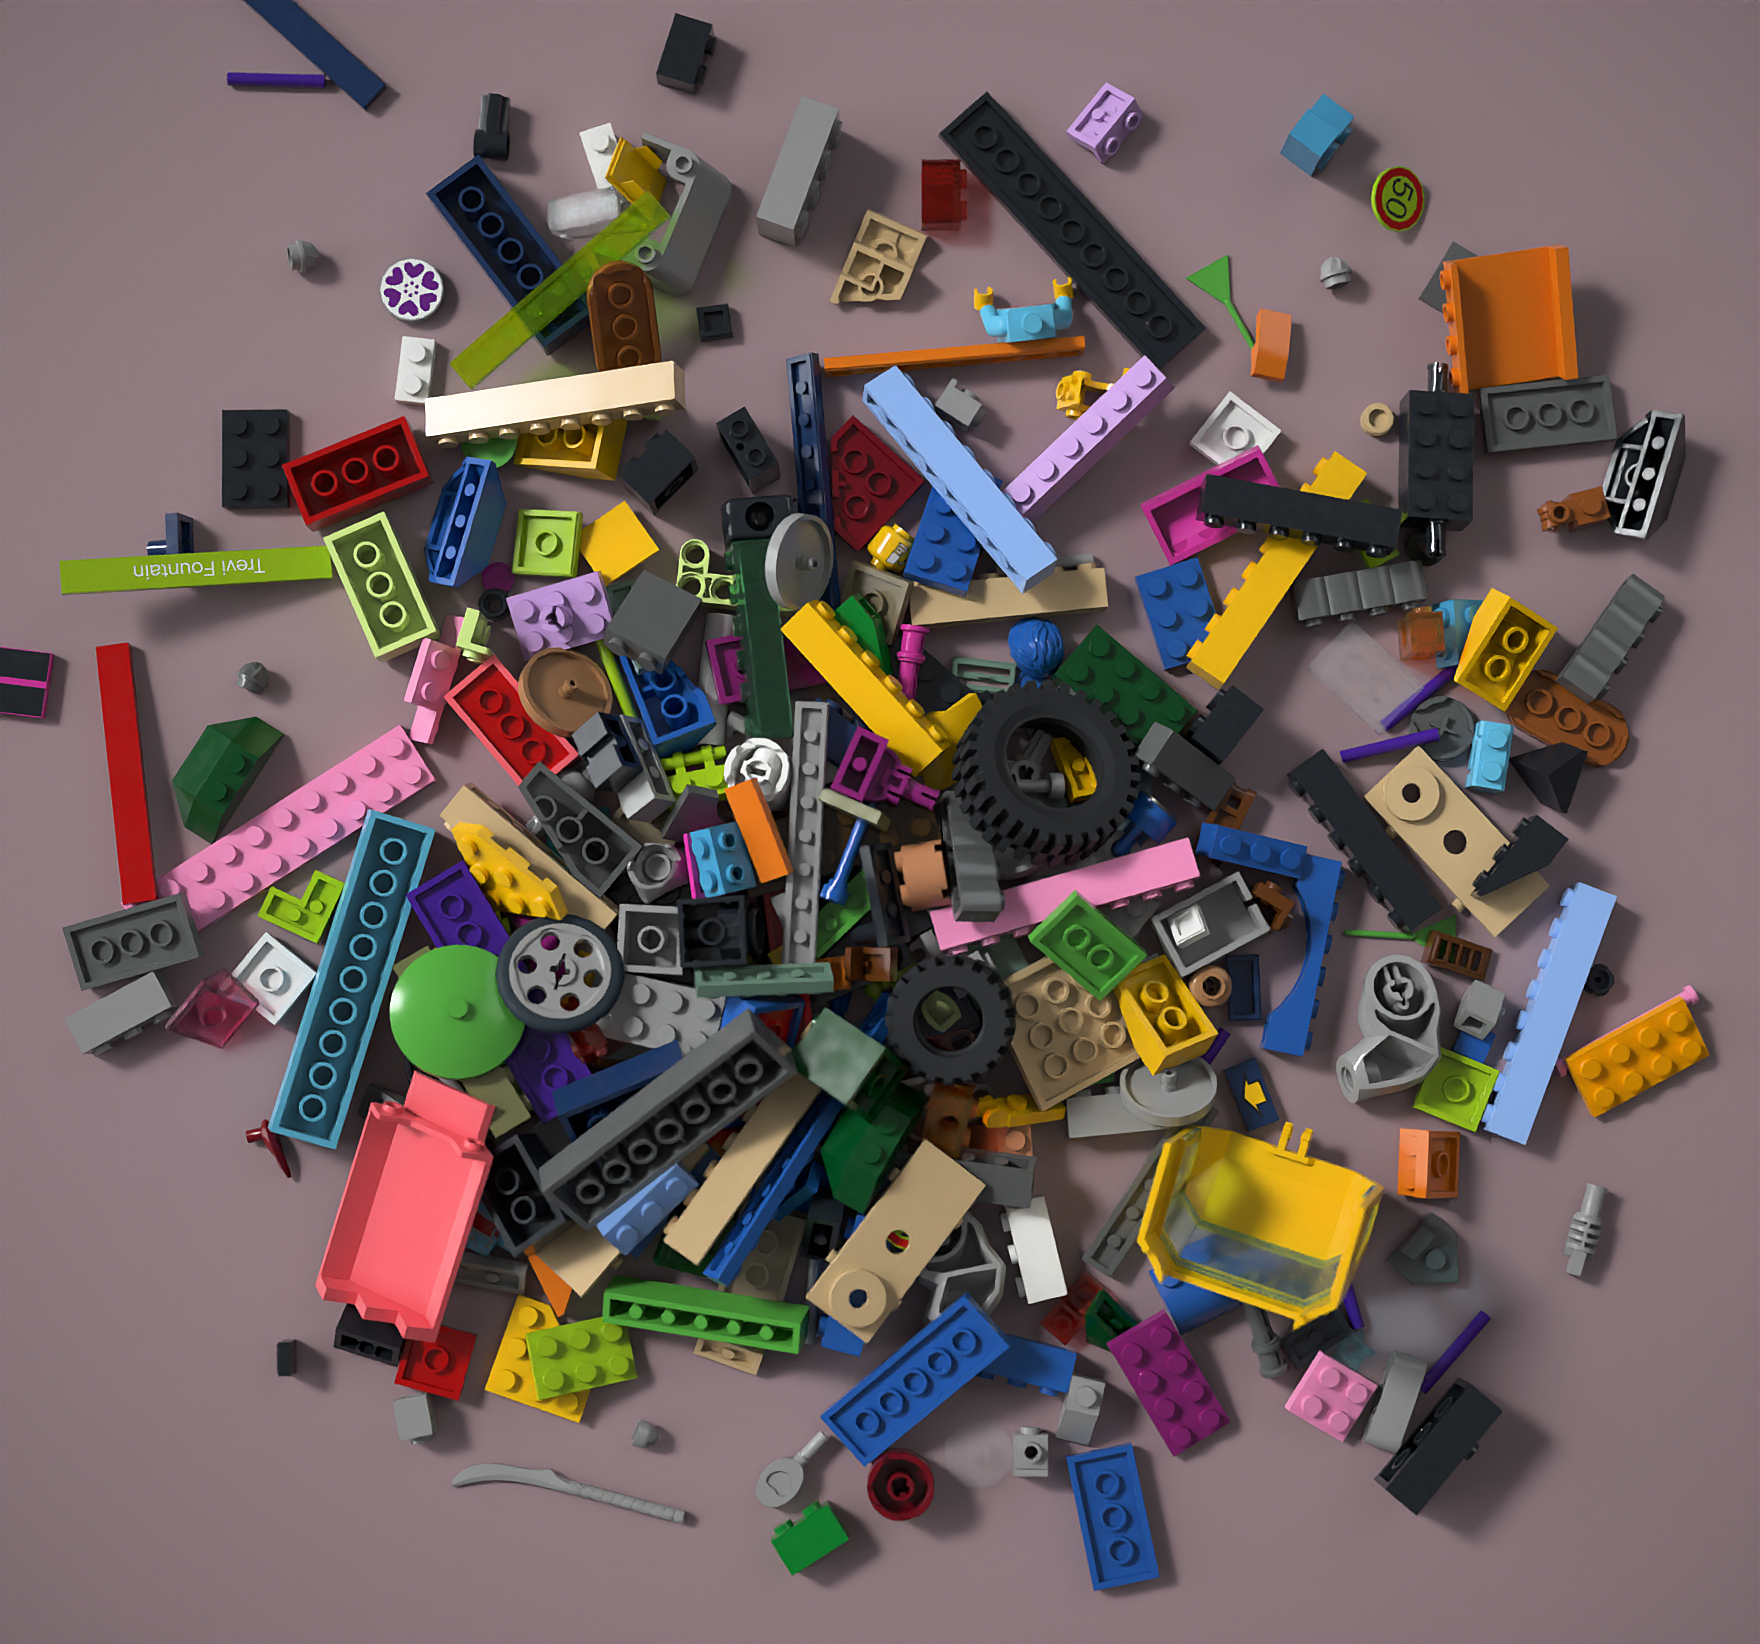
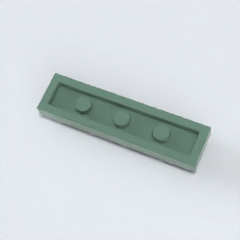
M830 962L694 968L697 998L717 999L723 996L748 998L755 995L786 996L798 993L818 995L823 992H833L834 986Z

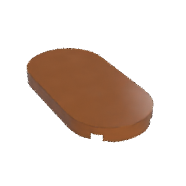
M618 260L606 263L592 275L587 287L588 311L598 371L602 372L660 363L661 347L655 299L649 277L639 266L628 261Z
M1548 670L1531 671L1505 711L1514 727L1547 746L1565 742L1588 751L1584 766L1601 767L1608 765L1621 757L1628 746L1629 729H1627L1626 720L1620 710L1602 699L1599 701L1595 698L1590 703H1585L1557 683L1558 675Z

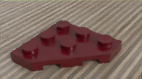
M852 415L831 438L834 532L856 553H859L921 488L925 480Z

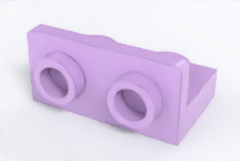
M1106 82L1068 128L1066 133L1071 140L1094 152L1097 160L1105 164L1118 151L1120 144L1128 134L1137 128L1143 114L1134 97Z

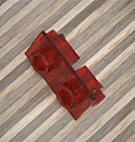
M574 996L567 998L569 1003H560L561 1007L566 1011H574L580 1005L579 1000ZM598 1024L577 1032L567 1033L571 1041V1050L582 1064L597 1063L600 1061V1057L609 1053L607 1049L609 1044Z

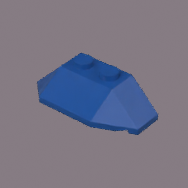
M467 456L462 462L463 466L454 472L442 488L424 547L426 565L430 573L428 577L431 583L458 588L485 569L489 564L507 504L496 463L491 460Z

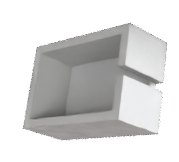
M1239 871L1148 920L1163 951L1180 978L1270 931L1257 904L1247 908L1244 906L1243 902L1253 897ZM1196 903L1201 907L1210 934L1181 949L1176 945L1167 917Z

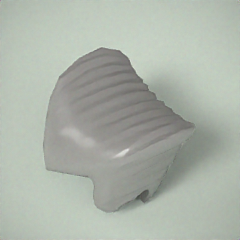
M645 843L639 851L636 861L628 862V875L637 890L638 896L645 904H650L665 893L690 883L686 854L671 844Z

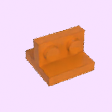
M1400 1128L1397 1195L1414 1196L1416 1198H1458L1459 1131Z

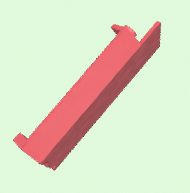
M414 1071L404 1106L393 1101H384L383 1104L371 1102L315 1284L323 1300L355 1304L361 1317L366 1320L395 1323L404 1339L427 1342L436 1341L493 1161V1155L484 1142L496 1106L417 1071Z

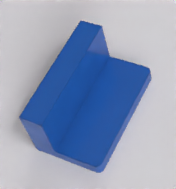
M811 1160L803 1167L796 1178L793 1190L780 1203L777 1215L774 1218L775 1220L781 1221L795 1209L803 1214L809 1212L812 1195L818 1191V1187H831L824 1166Z

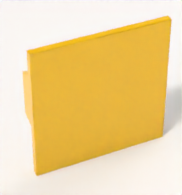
M621 137L604 178L651 222L667 183L666 178L658 171L663 160L647 145L634 148L626 139Z
M625 501L583 528L581 532L580 551L594 572L601 570L605 587L660 551Z

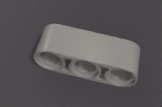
M1396 1350L1392 1351L1365 1425L1362 1438L1364 1443L1392 1453L1398 1451L1424 1379L1427 1367L1426 1361Z

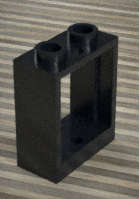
M745 406L716 423L721 442L752 494L781 478L779 462Z

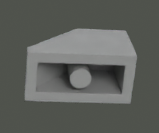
M1075 1372L1072 1373L1068 1393L1064 1395L1055 1438L1084 1445L1089 1444L1099 1415L1106 1384L1103 1379Z

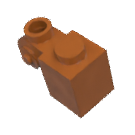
M1602 486L1569 494L1561 502L1546 501L1544 505H1541V508L1537 509V514L1540 516L1539 521L1542 522V532L1554 534L1561 532V528L1565 527V525H1568L1569 532L1600 525L1610 518Z

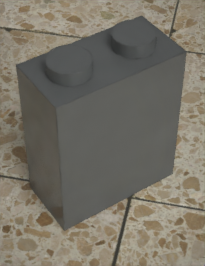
M643 570L608 624L605 631L604 645L614 654L626 656L636 661L642 668L648 671L654 670L662 675L698 618L702 599Z

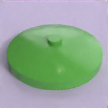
M449 945L431 950L420 956L400 976L390 1002L391 1028L399 1048L417 1068L441 1079L469 1080L492 1072L501 1066L515 1051L522 1038L525 1024L509 1011L498 992L496 969L499 957L474 946Z

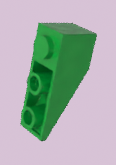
M861 593L852 595L834 611V618L842 627L845 625L856 634L858 638L856 642L864 651L868 650L877 657L880 662L879 667L887 676L892 675L895 677L881 617Z

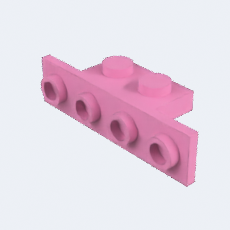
M447 614L441 631L442 637L439 638V641L427 638L422 640L404 698L405 702L418 706L409 734V738L412 741L432 745L439 730L440 718L444 705L447 702L443 696L449 692L454 673L458 668L461 650L456 646V642L464 617Z

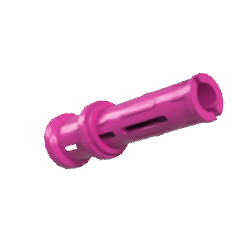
M901 624L900 630L903 631L901 649L896 654L897 661H900L897 680L902 685L903 689L901 691L909 700H915L919 667L923 665L926 658L923 655L925 636L929 634L930 628Z

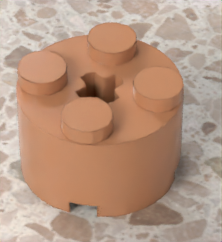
M942 839L901 846V851L895 852L897 871L901 872L902 875L904 874L905 885H900L903 905L911 907L913 912L952 905L951 897L946 896L947 893H951L947 876V860L945 856H942V851L938 850V848L943 847Z

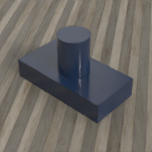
M180 513L165 514L166 540L149 541L147 545L148 556L194 553L193 518Z

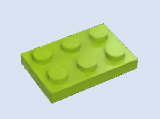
M603 1316L525 1333L538 1400L637 1378L628 1327L603 1322Z

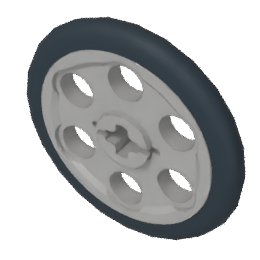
M566 914L562 920L551 919L547 916L539 917L525 923L516 930L501 950L497 960L496 980L498 992L505 1006L518 1020L531 1028L546 1033L564 1034L590 1027L609 1013L616 1004L623 988L625 971L615 941L603 928L591 920ZM547 936H555L559 939L560 946L555 950H545L541 945V941ZM579 943L590 944L593 948L592 954L585 958L577 956L574 953V948ZM565 957L564 968L565 973L568 975L562 976V979L559 980L558 989L555 990L556 979L554 972L558 971L559 967H561L562 959ZM523 959H532L537 964L536 970L530 974L520 972L517 966ZM589 973H597L603 978V982L599 987L590 988L583 981L585 976ZM533 989H541L546 993L547 998L541 1004H533L527 999L528 993ZM567 996H574L579 1000L580 1005L574 1011H566L560 1005L561 1000Z

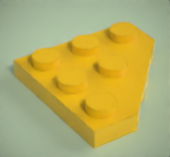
M459 822L451 830L470 873L479 884L494 910L536 917L547 916L555 920H562L568 913L558 886L547 877L542 881L528 869L531 864L511 847L504 850L491 838L494 833L487 827Z
M518 1294L485 1390L579 1423L591 1389L543 1400L537 1399L525 1333L560 1326L551 1304Z

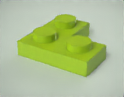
M315 870L302 899L271 886L257 916L320 944L338 906L345 883Z

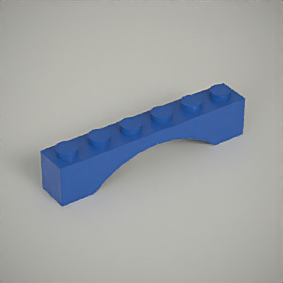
M1306 854L1300 879L1294 878L1292 889L1300 902L1305 919L1307 937L1305 958L1299 977L1290 993L1278 1007L1266 1016L1260 1049L1303 1057L1304 1051L1310 1050L1313 1032L1308 1031L1311 1018L1316 1019L1319 1009V999H1315L1317 986L1322 987L1326 973V967L1321 966L1323 955L1329 954L1332 944V935L1328 934L1330 921L1335 922L1339 903L1334 902L1336 890L1342 889L1345 879V870H1341L1342 861Z

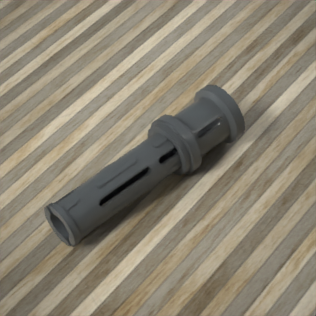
M1249 1278L1241 1281L1242 1283L1259 1288L1257 1279ZM1243 1302L1253 1335L1251 1347L1253 1352L1258 1355L1261 1365L1259 1367L1261 1377L1271 1379L1282 1376L1289 1370L1287 1360L1282 1357L1280 1350L1282 1342L1280 1337L1273 1332L1267 1310Z

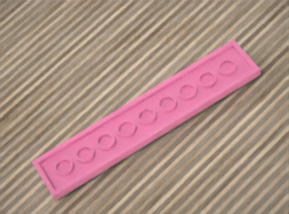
M399 725L156 880L158 899L186 892L199 933L361 830L368 810L372 809L386 814L437 780L404 728ZM121 902V905L123 906L124 909L141 905V904H136V905L125 906V905H123V902Z

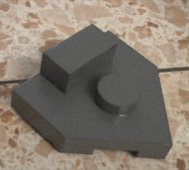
M1429 1212L1386 1259L1411 1284L1459 1282L1457 1235L1432 1212Z

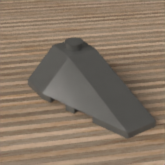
M540 761L518 786L573 876L599 898L625 869L628 862L643 847L642 844Z

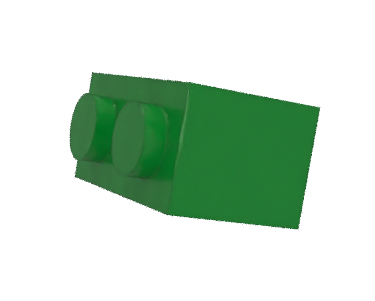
M819 1500L811 1503L802 1510L804 1516L794 1522L789 1518L773 1529L776 1534L771 1536V1543L792 1576L849 1540L847 1529L828 1500L822 1504Z

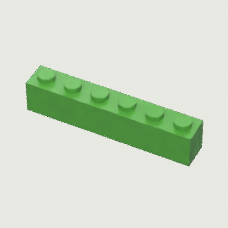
M615 1275L604 1291L603 1322L799 1354L808 1337L810 1306Z

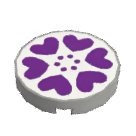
M410 257L400 259L386 269L381 277L379 293L382 304L391 316L400 321L415 324L427 321L436 315L445 296V287L441 275L433 265L424 259Z

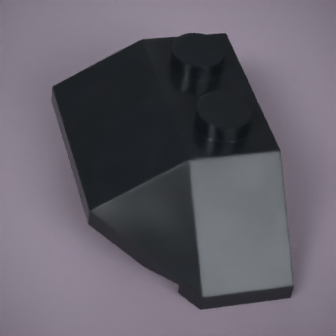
M1651 410L1645 415L1644 419L1633 425L1616 440L1602 485L1610 518L1607 520L1616 535L1648 540L1667 520L1686 459L1684 414Z

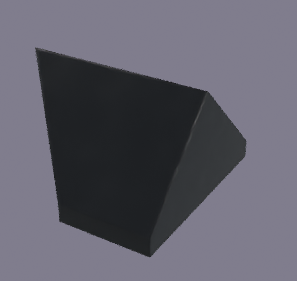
M1560 742L1510 757L1509 762L1542 805L1567 814L1588 751L1565 742Z

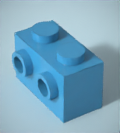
M737 821L690 832L692 851L696 856L700 873V884L704 890L705 898L757 886L748 848Z

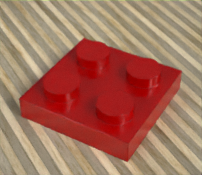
M441 1324L435 1342L406 1339L394 1384L459 1401L478 1334Z

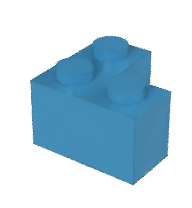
M1323 93L1312 109L1308 108L1291 130L1280 154L1309 176H1312L1317 168L1323 171L1333 158V154L1339 145L1342 146L1353 132V129L1349 126L1354 116Z

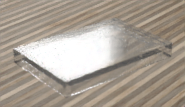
M1353 620L1306 668L1377 735H1380L1425 687Z

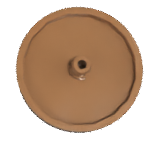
M562 647L544 649L536 653L528 661L520 674L518 692L525 711L537 725L552 734L573 738L572 734L595 713H610L613 696L605 673L592 659L576 650H564Z

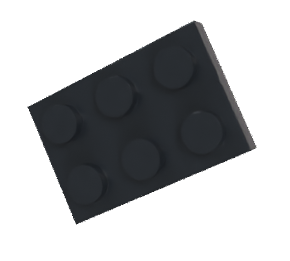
M288 409L222 410V507L224 509L290 508V485L282 467L283 464L290 462V412Z

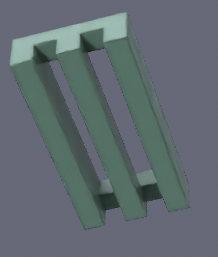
M953 656L951 673L957 678L1008 683L1009 688L1016 683L1017 664ZM958 665L1010 671V677L958 671ZM965 684L976 693H983L988 690L989 694L995 695L1002 689L1005 692L1008 690L1007 688Z

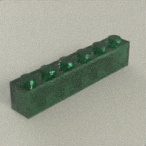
M771 539L732 542L729 546V552H724V563L726 572L731 571L733 584L728 585V598L730 605L735 604L737 617H732L733 637H739L740 650L735 651L737 670H743L744 683H739L741 703H747L748 716H743L745 736H750L751 739L765 738L770 741L790 740L794 737L783 635L780 630L782 628L780 609L769 593L765 576L766 554Z

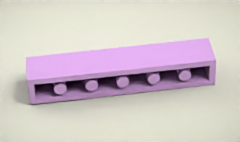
M1144 355L1010 483L1002 493H1007L1012 498L1016 510L1023 518L1026 517L1034 523L1175 387Z

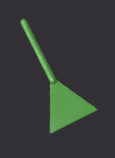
M1228 255L1186 277L1185 279L1227 307L1248 346L1252 349L1255 343L1230 301Z
M1456 915L1414 933L1346 929L1344 930V935L1408 939L1425 947L1429 931L1435 930L1455 936ZM1445 942L1441 943L1438 955L1443 957L1447 944ZM1453 945L1449 959L1451 963H1454L1455 945Z

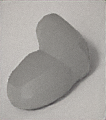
M1394 954L1382 957L1369 968L1364 977L1357 1018L1364 1038L1356 1046L1342 1054L1337 1059L1336 1064L1337 1079L1341 1091L1350 1103H1358L1398 1093L1420 1084L1441 1060L1438 1034L1442 1011L1438 992L1431 975L1420 962L1410 956Z
M968 1210L963 1215V1222L959 1228L951 1231L916 1278V1281L931 1291L928 1304L922 1316V1320L926 1325L966 1292L989 1317L1003 1297L1006 1265L990 1246L982 1225Z

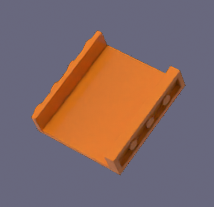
M1556 244L1443 262L1444 270L1440 271V285L1443 291L1446 290L1447 303L1443 304L1442 311L1445 323H1449L1450 336H1446L1445 345L1448 356H1452L1453 367L1448 371L1450 387L1454 388L1455 392L1469 394V390L1560 377L1564 380L1578 378L1569 248L1567 246Z

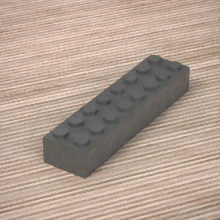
M747 1008L540 1167L539 1174L542 1193L585 1231H589L797 1073L791 1049Z

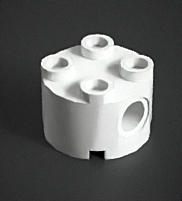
M752 738L746 740L747 743L741 746L737 745L731 750L725 761L724 778L728 787L757 777L770 811L782 810L791 799L792 760L778 744L765 738Z

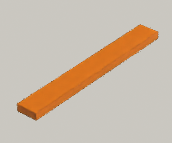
M1075 336L824 358L825 377L884 373L895 365L900 371L1082 356L1085 350V337Z

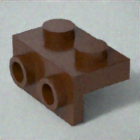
M1267 881L1266 883L1259 882L1251 886L1249 892L1253 898L1249 900L1273 913L1267 923L1270 931L1267 933L1271 934L1278 932V930H1285L1295 915V912L1291 911L1295 902L1283 896L1284 889Z

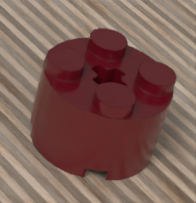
M890 1448L873 1461L867 1475V1493L874 1509L881 1516L892 1521L916 1518L927 1510L934 1496V1478L931 1467L923 1456L907 1448ZM902 1477L906 1478L908 1488L902 1487L899 1491H896L893 1480H900Z

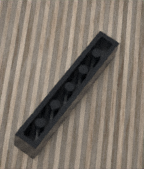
M1206 474L1201 482L1196 520L1203 521L1204 525L1210 528L1230 526L1235 527L1237 532L1243 534H1255L1256 531L1268 533L1269 537L1275 540H1288L1290 537L1301 539V543L1308 546H1320L1323 543L1333 545L1335 550L1341 552H1352L1355 549L1366 551V555L1373 558H1385L1386 555L1389 556L1397 548L1402 509Z
M1324 749L1315 753L1287 774L1290 778L1288 782L1290 789L1298 798L1302 796L1310 805L1307 810L1317 824L1323 823L1330 832L1327 837L1331 844L1338 851L1343 849L1350 859L1347 861L1349 868L1358 878L1360 876L1364 877L1370 885L1367 888L1368 893L1377 904L1382 902L1390 912L1387 914V918L1398 931L1403 929L1405 933L1411 932L1442 909V906Z

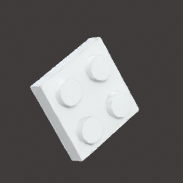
M1229 391L1190 441L1189 445L1217 466L1259 445L1264 454L1281 430Z
M265 932L224 982V985L272 1024L278 1025L314 981L317 972L270 933Z

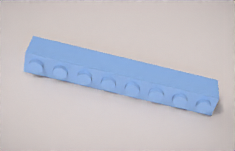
M895 365L864 385L862 398L864 404L1022 594L1054 573L1058 559L1053 547L1048 542H1043L1036 534L1033 523L1028 518H1023L1016 510L1014 501L1007 493L1003 494L995 485L992 474L987 469H982L975 461L972 450L967 445H962L959 442L951 425L938 417L931 401L918 393L913 380L908 374H903Z
M1581 882L1571 885V888L1567 887L1564 890L1560 900V905L1564 906L1560 918H1555L1549 930V936L1552 937L1548 949H1543L1538 959L1537 967L1541 969L1537 980L1533 979L1528 986L1526 998H1529L1526 1010H1521L1515 1021L1514 1028L1518 1031L1514 1042L1509 1041L1505 1048L1503 1059L1506 1060L1503 1072H1499L1492 1091H1495L1491 1104L1487 1103L1480 1120L1483 1122L1481 1130L1514 1143L1526 1145L1617 896Z

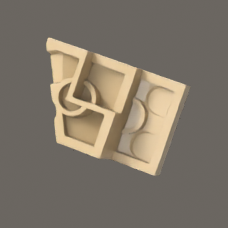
M867 209L829 302L835 304L854 301L901 300L927 234Z

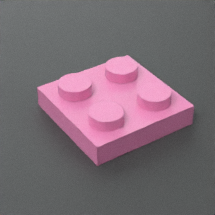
M1319 1350L1286 1403L1285 1408L1343 1442L1378 1385Z

